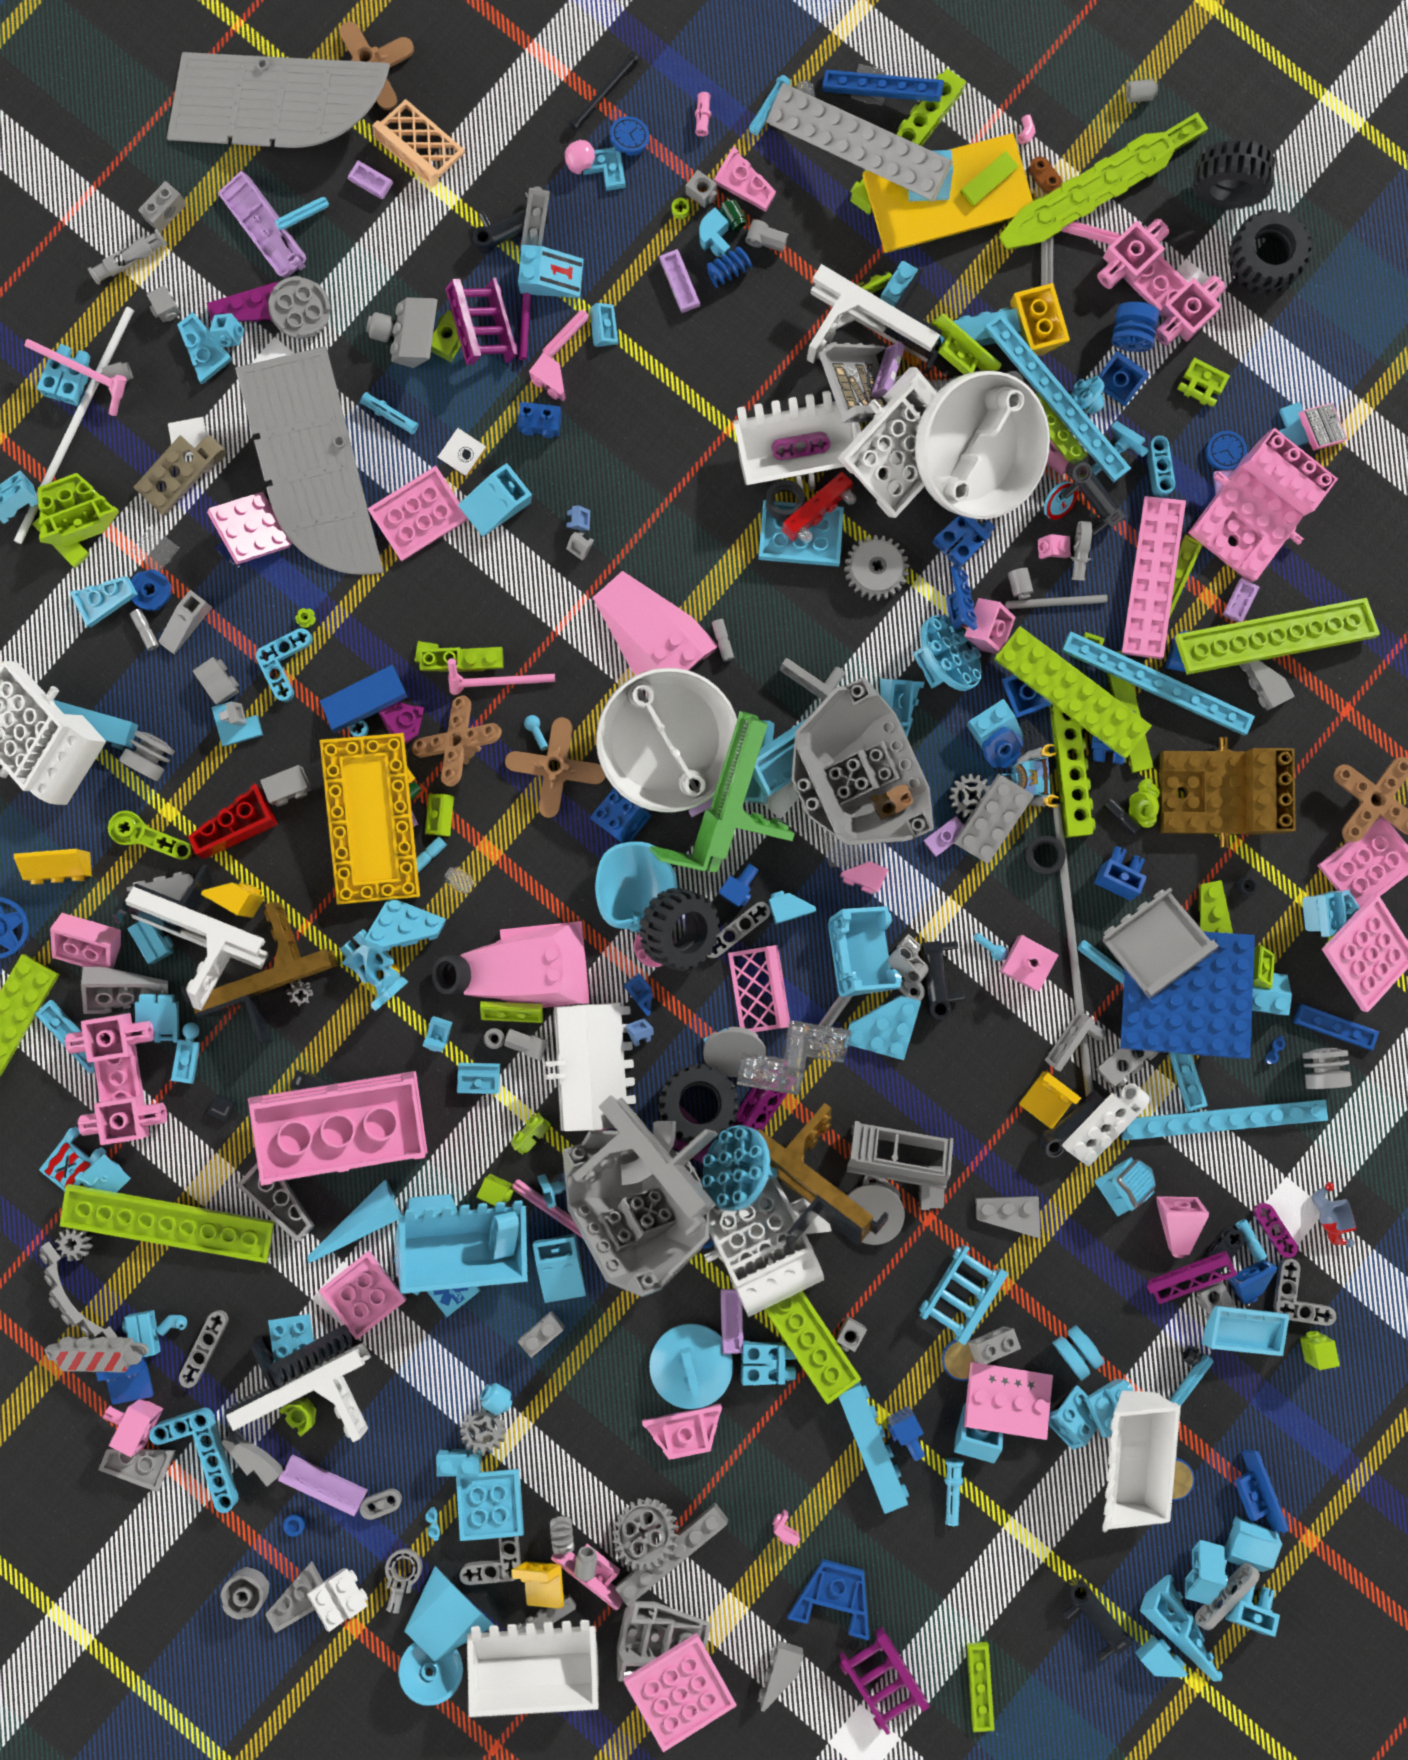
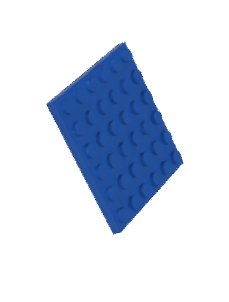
M1203 931L1210 941L1214 940L1218 944L1217 950L1151 999L1147 997L1125 970L1120 1049L1250 1059L1255 935Z

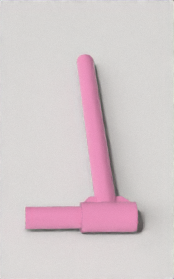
M27 339L25 341V347L109 386L112 396L109 414L112 416L117 415L120 399H122L125 389L126 377L116 375L109 378L32 340Z
M448 660L449 689L453 695L459 694L464 687L555 682V674L463 679L457 673L456 660Z

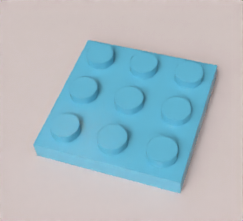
M520 1469L480 1472L479 1476H456L460 1541L524 1535Z

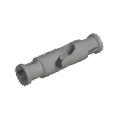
M155 229V233L146 238L142 237L136 240L129 249L123 248L103 259V262L96 267H89L88 271L97 285H99L103 279L110 275H117L134 265L136 259L150 256L157 248L167 246V243L159 230ZM119 254L122 255V259L126 261L127 265L118 266L116 264V258Z

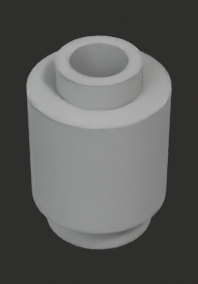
M119 362L103 367L100 373L109 378L122 375L126 377V383L129 382V379L133 378L127 362Z
M588 1546L582 1547L576 1555L574 1574L581 1581H588L595 1577L597 1565L595 1549Z

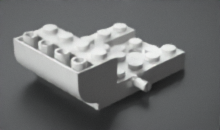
M910 367L883 396L887 402L886 406L881 407L876 399H873L868 404L876 413L874 419L837 458L876 498V503L889 517L896 518L924 487L916 463L915 441L921 417L937 391L916 367ZM881 468L886 470V475L883 479H880L878 476Z
M4 661L0 667V764L2 766L0 777L7 778L9 774L23 791H30L39 799L50 804L67 805L106 741L83 715L62 713L54 703V698L59 692L56 687L51 686L48 693L45 694L18 662Z
M776 1177L768 1179L761 1194L748 1207L739 1211H727L714 1206L709 1211V1233L714 1242L715 1250L704 1254L707 1263L717 1258L724 1262L730 1280L748 1317L824 1280L822 1269L805 1232L802 1233L790 1249L786 1247L787 1231L807 1209V1206L795 1211L791 1207Z

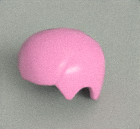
M577 140L566 148L565 160L570 171L582 174L584 169L591 168L595 160V151L589 142Z

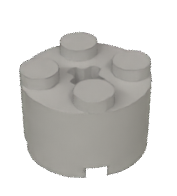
M244 1567L237 1571L227 1581L221 1591L224 1611L234 1619L254 1616L268 1597L269 1581L260 1571L253 1568Z

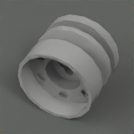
M136 730L134 735L142 740L139 743L131 739L130 743L136 747V750L133 751L125 748L119 761L141 774L158 781L164 772V769L157 764L158 761L161 760L169 763L170 760L162 754L166 752L173 756L175 751L166 742L152 734Z
M1320 1048L1302 1053L1304 1059L1313 1058V1062L1303 1064L1304 1067L1314 1068V1072L1305 1075L1306 1089L1352 1086L1351 1073L1340 1070V1066L1349 1064V1060H1339L1341 1056H1348V1050Z

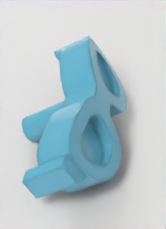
M431 1507L427 1511L425 1518L427 1522L432 1523L428 1527L429 1537L437 1541L440 1535V1529L436 1523L437 1510L435 1507Z

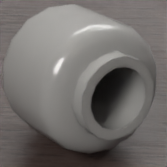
M378 312L369 316L366 327L369 337L378 341L388 342L390 336L394 337L393 318Z

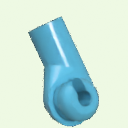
M169 1315L156 1328V1331L164 1336L170 1328L183 1330L187 1326V1319L182 1315Z

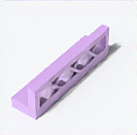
M295 1455L290 1457L285 1470L278 1479V1481L352 1516H355L368 1491Z

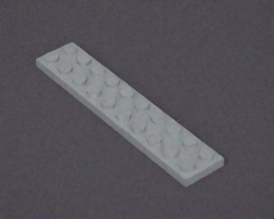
M782 83L765 121L773 127L933 202L953 163L952 160L784 83Z

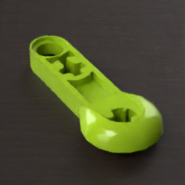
M120 811L113 815L109 821V835L118 844H142L180 860H188L193 855V848L189 843L148 827L138 815L131 811ZM128 822L129 825L127 826L130 827V830L122 833L121 825H126ZM166 838L167 843L174 845L173 849L163 846L161 849L159 841ZM181 845H185L188 848L187 855L183 857L179 856L177 852Z

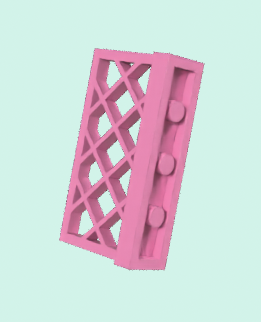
M778 945L728 953L740 1027L745 1028L744 1020L748 1014L758 1021L753 1028L749 1029L753 1032L790 1027L791 1023ZM765 951L766 961L760 966L752 959L756 953ZM742 955L748 960L742 970L735 965L734 956ZM750 962L760 968L754 978L744 972ZM761 971L769 975V982L765 987L756 981ZM742 974L751 980L745 990L738 985L737 981ZM753 982L763 989L757 998L747 992ZM765 991L771 994L773 999L768 1007L759 1001ZM745 994L754 1000V1003L748 1010L741 1005V999ZM756 1003L766 1009L760 1019L750 1012ZM768 1011L775 1015L776 1025L769 1026L762 1021Z

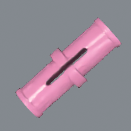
M700 92L698 94V106L695 111V117L697 118L695 133L698 136L708 135V121L711 117L709 110L711 96L707 92Z

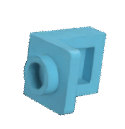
M433 1016L430 1021L427 1037L423 1042V1047L431 1051L442 1052L448 1042L453 1022Z

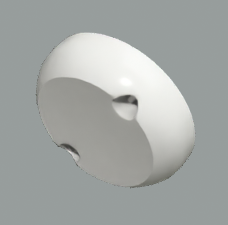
M979 371L957 377L942 387L932 398L921 417L917 429L915 455L918 471L924 486L933 499L942 507L963 517L990 519L1011 512L1032 494L1045 470L1050 444L1047 417L1035 393L1024 382L1012 375L997 371Z
M658 668L642 672L623 683L612 694L602 710L596 732V747L601 768L611 785L622 796L640 807L658 812H678L694 808L706 802L715 794L737 722L736 714L720 689L697 673L679 668ZM641 689H645L647 691V698L644 696ZM637 694L639 695L642 701H639L637 699ZM693 779H697V780H698V782H699L698 788H697L695 782L693 781Z

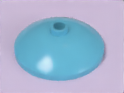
M416 1642L411 1644L405 1651L399 1665V1681L404 1693L412 1701L426 1706L437 1705L449 1699L459 1687L463 1674L462 1659L457 1649L434 1661ZM428 1668L433 1672L430 1677L425 1674V1670Z

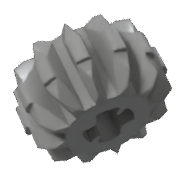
M66 1227V1231L63 1230L59 1233L61 1238L55 1241L60 1244L56 1250H62L61 1258L67 1256L68 1261H73L74 1258L79 1261L82 1259V1256L89 1254L87 1249L92 1248L93 1245L88 1243V1240H91L92 1236H86L88 1231ZM76 1241L77 1245L73 1246L72 1242Z
M560 1516L552 1519L550 1530L553 1552L561 1555L573 1552L574 1539L571 1519L569 1516Z

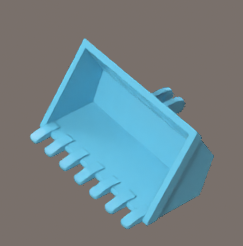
M514 1201L512 1207H505V1202H498L495 1208L487 1209V1204L484 1203L479 1204L477 1210H469V1205H461L459 1211L451 1212V1206L443 1207L441 1213H433V1208H425L423 1214L415 1215L414 1209L406 1210L405 1216H399L398 1225L394 1236L396 1271L400 1282L401 1294L527 1282L526 1206H522V1201ZM515 1211L519 1221V1229L514 1255L492 1260L488 1249L492 1218L494 1215Z

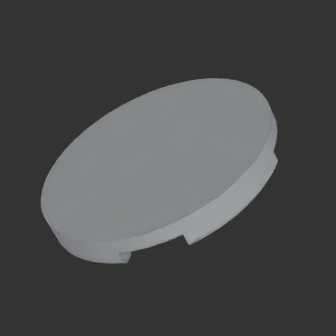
M300 276L289 277L280 281L273 288L269 298V314L275 326L284 334L294 338H309L320 333L327 325L330 317V301L326 292L318 283L301 278Z
M728 1027V1030L714 1032L707 1038L704 1044L703 1055L709 1067L714 1066L718 1068L719 1072H724L728 1077H743L761 1068L766 1058V1047L755 1032L741 1027Z
M869 1183L854 1188L847 1195L873 1215L875 1222L879 1220L884 1212L889 1214L888 1221L877 1235L870 1231L862 1241L863 1243L871 1245L883 1244L898 1235L904 1223L905 1211L898 1195L891 1188L879 1183Z

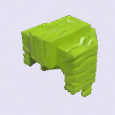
M299 1397L279 1409L281 1414L287 1415L285 1419L290 1427L293 1429L295 1427L299 1428L297 1433L300 1437L315 1424L316 1408L308 1398Z

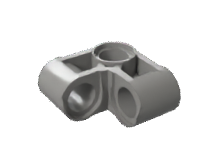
M907 934L889 956L888 963L909 984L918 985L928 973V966L917 955L922 946L911 935Z

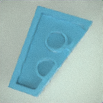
M194 312L177 324L201 384H204L233 360Z
M126 576L105 581L100 585L88 586L79 591H70L88 627L94 626L138 595L131 580Z

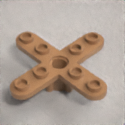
M346 22L340 28L341 37L352 56L351 61L389 63L390 67L409 58L414 52L412 41L406 37L398 38L378 49V47H369L356 23ZM386 79L384 87L376 100L380 108L386 111L393 110L398 101L388 79Z
M459 696L453 701L447 733L422 737L416 740L412 747L413 754L419 758L445 753L441 780L446 786L456 785L461 779L463 763L468 764L475 753L481 750L480 746L496 742L502 733L501 728L495 723L468 728L471 701L466 696Z
M558 718L553 722L547 756L513 751L505 759V764L510 771L544 776L539 811L546 818H553L559 812L564 780L600 784L606 777L600 764L568 759L572 724L566 718ZM557 761L560 763V769L553 772L549 769V766L552 762Z
M1399 757L1394 759L1376 784L1349 765L1343 764L1335 768L1333 772L1335 782L1359 799V807L1342 829V835L1346 841L1352 843L1360 841L1379 815L1401 832L1408 835V809L1393 798L1408 778L1407 758ZM1372 796L1376 799V805H1373L1371 802Z

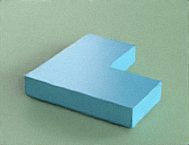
M614 147L594 150L595 160L590 169L583 170V174L603 172L606 191L626 188L621 153Z
M1300 402L1279 410L1286 427L1279 430V432L1297 446L1309 442L1298 413L1303 411Z
M227 703L212 707L223 747L263 736L257 715L245 718L246 724L239 726L230 724L226 720L220 721L219 713L227 710L225 705Z

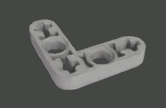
M1283 1258L1278 1265L1273 1311L1283 1313L1280 1311V1307H1284L1285 1304L1286 1307L1294 1309V1313L1291 1311L1284 1312L1289 1314V1320L1325 1326L1333 1324L1336 1320V1313L1331 1307L1296 1301L1300 1265L1292 1258ZM1289 1264L1294 1266V1269H1291L1289 1271V1276L1292 1277L1293 1280L1283 1278V1276L1288 1277V1270L1285 1269V1266H1288ZM1284 1283H1290L1292 1286V1290L1288 1294L1282 1292V1285ZM1307 1306L1310 1313L1308 1317L1302 1318L1300 1316V1309ZM1316 1312H1327L1330 1316L1326 1317L1324 1321V1318L1317 1316Z
M514 1536L515 1538H499L500 1560L466 1563L460 1571V1580L466 1585L516 1580L512 1578L510 1571L506 1570L509 1568V1560L513 1559V1569L521 1564L519 1536ZM512 1543L516 1548L515 1552L512 1554L506 1553L504 1545ZM491 1566L496 1569L494 1577H488L485 1574L487 1567ZM479 1568H482L481 1578H479V1573L473 1574L472 1578L465 1575L468 1569H471V1573H477Z

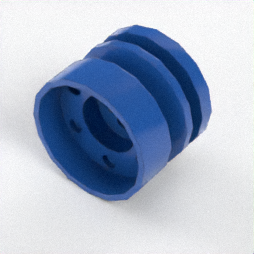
M1126 302L1119 305L1115 317L1116 326H1114L1111 340L1113 346L1129 352L1151 350L1156 336L1154 329L1157 328L1160 311L1158 308L1143 302Z

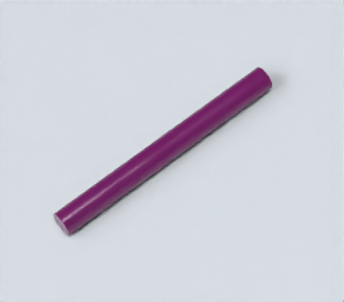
M527 292L523 293L520 360L527 359L531 294Z

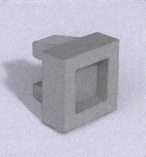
M582 531L572 534L566 548L581 560L587 556L594 542L591 538L586 540L583 537L584 533Z
M240 703L225 704L227 710L219 713L220 721L226 720L230 724L239 726L246 724L243 707Z

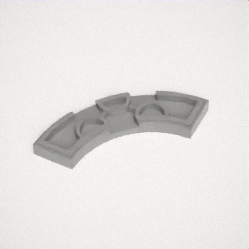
M676 1121L654 1122L653 1136L669 1154L674 1145ZM641 1158L633 1162L620 1164L622 1185L634 1184L653 1175Z

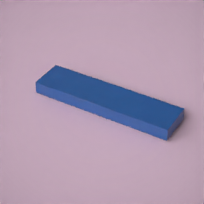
M1299 1004L1293 1021L1294 1024L1370 1051L1374 1050L1379 1035L1377 1030L1304 1004Z

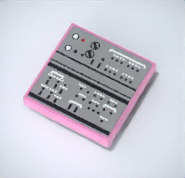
M1333 403L1310 408L1298 413L1313 451L1348 440Z

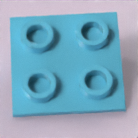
M310 1314L268 1320L274 1362L316 1340L313 1339Z

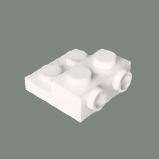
M342 1568L307 1593L328 1632L367 1607L365 1601L368 1600L365 1591L362 1588L358 1589L355 1584L358 1579L352 1570L348 1571V1569Z

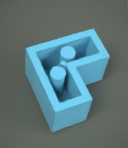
M1199 1540L1192 1549V1570L1185 1578L1186 1599L1210 1605L1215 1598H1218L1222 1589L1226 1588L1228 1577L1225 1575L1227 1556L1224 1553V1546Z

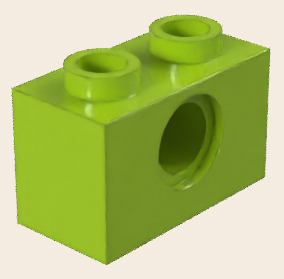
M447 310L445 315L442 314L437 324L438 327L433 332L431 352L452 362L461 344L452 312ZM447 332L452 333V336L449 338L443 337Z
M489 1174L484 1179L477 1198L494 1206L498 1202H505L507 1204L513 1194V1190H511L513 1184Z
M1318 1331L1307 1332L1306 1336L1300 1337L1306 1363L1318 1370L1340 1366L1334 1340Z

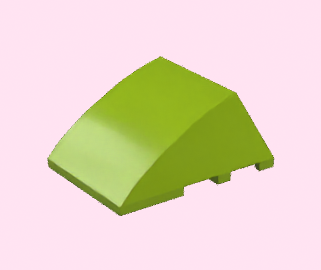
M78 473L38 487V508L40 510L39 540L42 543L67 547L101 534L107 530L119 513L116 507L110 505L106 498L100 496Z

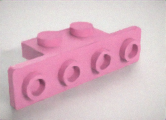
M596 1551L597 1565L595 1577L588 1581H581L574 1574L576 1555L572 1552L563 1555L553 1553L551 1560L556 1564H560L561 1568L615 1610L620 1608L623 1599L615 1590L616 1586L611 1583L620 1571L618 1567Z

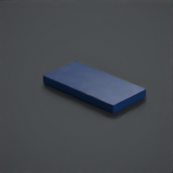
M392 664L321 700L320 703L335 734L408 696Z

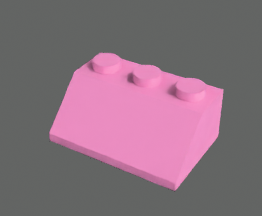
M61 913L50 928L52 958L82 967H107L114 969L121 946V930Z

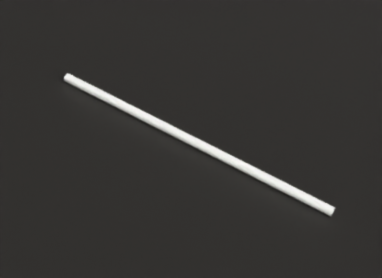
M126 307L96 372L101 373L102 368L108 366L134 312L131 308ZM91 379L40 486L52 482L100 382ZM38 504L33 507L30 506L14 539L15 542L22 544L39 509Z

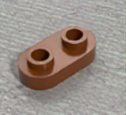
M1035 157L1030 163L1029 173L1041 190L1048 195L1061 187L1062 179L1045 157ZM1037 164H1041L1043 168H1039ZM1049 180H1054L1055 183L1051 184Z

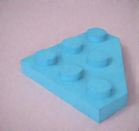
M397 899L387 900L365 936L363 945L385 952L389 951L391 947L399 945L404 947L416 944L419 940L426 938L429 940L436 939L444 927L446 919Z
M899 995L887 1004L877 1007L859 1019H855L849 1023L844 1044L904 1060L921 1000Z

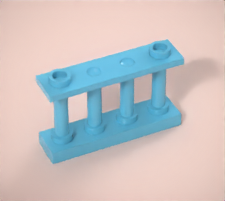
M966 1245L956 1248L952 1255L954 1258L929 1300H925L919 1309L921 1312L919 1316L926 1320L929 1315L953 1330L956 1335L954 1339L964 1346L1009 1274L1000 1268L991 1271L967 1255L970 1248ZM962 1261L987 1277L989 1282L985 1288H979L956 1272ZM951 1279L976 1295L978 1300L974 1306L967 1305L945 1290ZM940 1297L965 1313L967 1318L963 1324L956 1323L934 1308Z

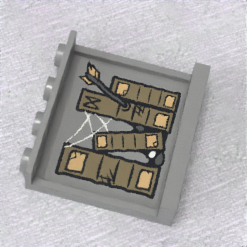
M837 342L826 345V349L820 352L819 356L843 423L871 422L876 413L868 404L874 399L871 393L880 368L876 354L884 350L885 347L875 344L863 345L862 343L856 345L850 343L837 344ZM883 397L876 399L881 407L886 406L887 402Z

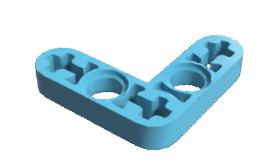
M297 629L261 647L256 652V659L275 697L282 702L290 701L294 696V690L280 661L311 645L313 638L306 629ZM300 634L307 636L305 638L306 642L297 641L300 639ZM291 638L297 641L295 642L297 647L294 648V644L290 641ZM283 642L289 643L290 646L289 650L285 653L279 651V646ZM273 647H274L276 653L279 655V656H277V657H276L275 654H272V655L268 656V658H269L268 661H266V660H264V659H261V658L264 657V654H263L264 652H266V653H268V654L273 653V652H274V651L272 650ZM274 669L280 671V677L276 680L270 678V672ZM281 683L283 688L289 690L286 692V697H284L283 695H279L282 692L280 686H274L275 684Z

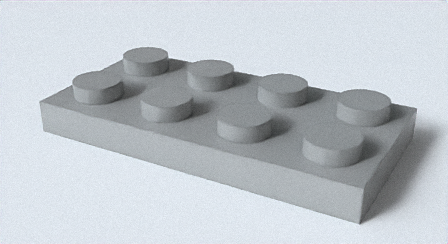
M998 774L954 839V844L988 864L1034 795L1003 775Z

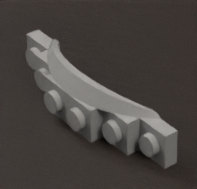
M50 1242L41 1246L39 1256L45 1264H50L44 1272L46 1274L44 1278L52 1288L49 1293L51 1296L49 1301L54 1308L59 1307L62 1311L61 1317L67 1325L71 1324L73 1328L76 1325L79 1326L86 1337L91 1336V1338H95L101 1335L105 1338H118L110 1326L104 1329L92 1323L77 1311L69 1301L58 1276L60 1256Z

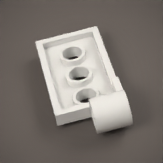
M1130 1083L1124 1086L1120 1093L1121 1099L1111 1093L1062 1144L1065 1150L1089 1167L1148 1106L1149 1095L1136 1084Z

